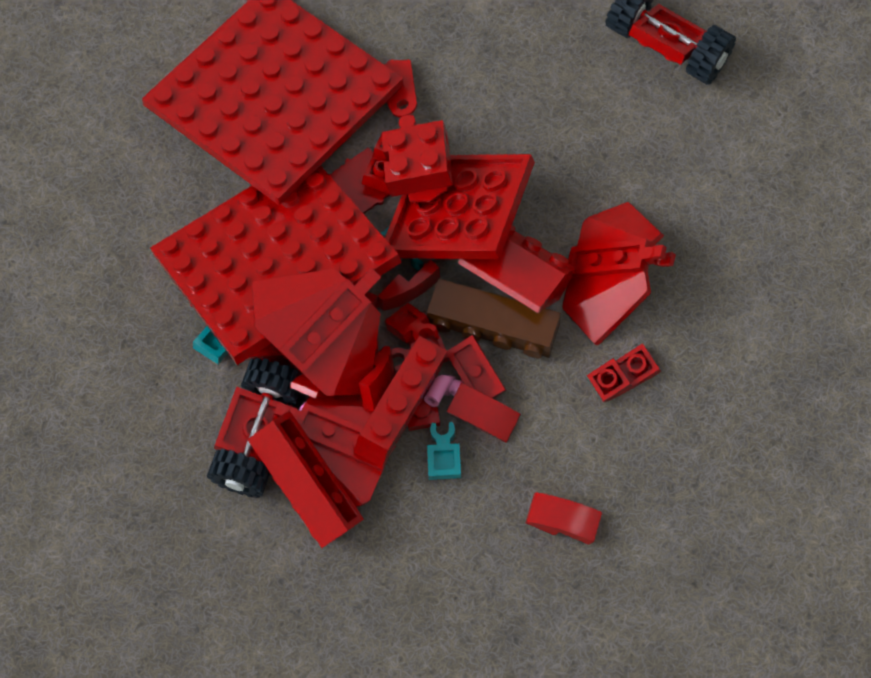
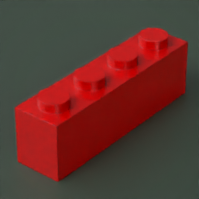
M421 336L417 338L361 430L354 453L380 467L384 466L433 381L439 374L447 350Z
M291 411L276 418L247 439L256 455L271 473L275 483L284 492L292 508L299 514L309 529L311 536L318 542L321 548L364 520Z

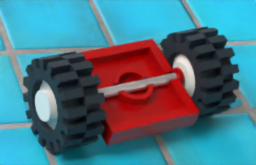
M615 0L612 3L611 10L608 12L607 19L605 20L606 27L627 39L630 37L635 38L641 45L661 53L668 61L681 65L691 57L686 66V73L706 85L711 84L715 80L723 65L727 63V58L731 55L732 49L735 46L736 36L714 24L706 31L659 3L651 9V3L654 0Z
M260 358L250 360L241 383L242 388L236 387L214 445L216 452L207 473V478L212 483L218 484L221 488H227L228 491H235L241 495L245 494L248 497H262L270 472L256 455L247 439L274 420L273 413L278 402H282L290 407L296 404L300 392L290 388V385L294 379L301 375L298 374V371L295 369L290 370V367L287 365L282 366L277 361L270 362L269 359L265 358L263 360Z

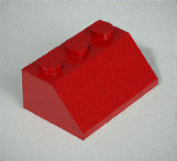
M513 225L500 259H459L458 264L537 313L560 300L576 270L575 267L568 264L569 260L566 257L542 248L541 242L535 238L524 237L515 231L516 228Z

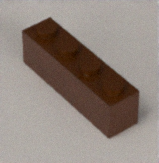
M439 278L427 310L430 324L435 325L438 331L450 332V330L462 333V336L465 338L473 335L477 341H480V339L492 341L494 346L504 350H510L511 347L523 350L525 355L537 359L542 356L550 358L561 322L560 312L545 308L537 313L517 300Z

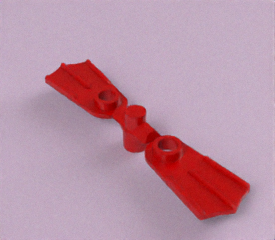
M410 59L389 60L384 65L403 78L404 84L387 101L389 109L394 116L401 117L399 119L400 128L417 125L414 116L411 115L417 108ZM402 105H408L407 108L400 109ZM447 187L410 193L408 194L410 203L425 202L431 204L438 196L448 190Z

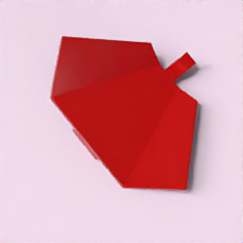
M629 202L587 217L583 221L578 244L571 247L568 264L575 267L576 270L567 285L562 308L596 346L600 345L651 294L648 275L649 265L670 267L674 265L676 254L673 252L666 253L667 247L664 245H656L665 235Z
M333 268L252 282L255 328L326 396L361 395L359 382L373 370L381 315L365 294L381 276L371 268L354 285Z
M337 395L333 399H318L309 396L302 411L278 402L273 413V419L275 420L286 412L291 411L356 508L370 502L386 462L383 467H380L354 453L358 436L372 414V411L364 410L361 395Z

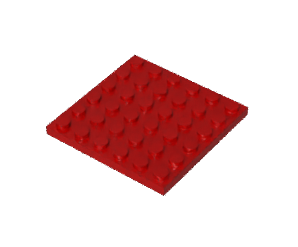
M248 0L142 98V101L146 108L280 205L404 84L403 78L292 0Z
M319 166L280 205L254 186H250L150 247L154 257L237 365L271 345L255 328L252 282L334 268L355 285L371 268L381 276L402 263L395 249L322 166Z

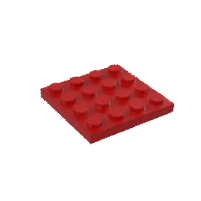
M531 154L450 155L453 185L446 186L447 192L438 196L431 204L425 202L410 203L408 194L401 196L385 239L399 254L400 258L500 259L535 162Z

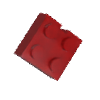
M443 120L382 132L383 153L387 162H384L385 183L391 197L453 185L449 137Z

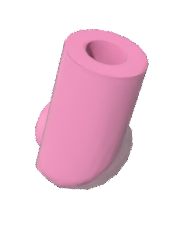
M452 375L437 376L425 395L424 401L430 406L437 407L444 395L449 396L452 394L455 396L463 381L457 380Z

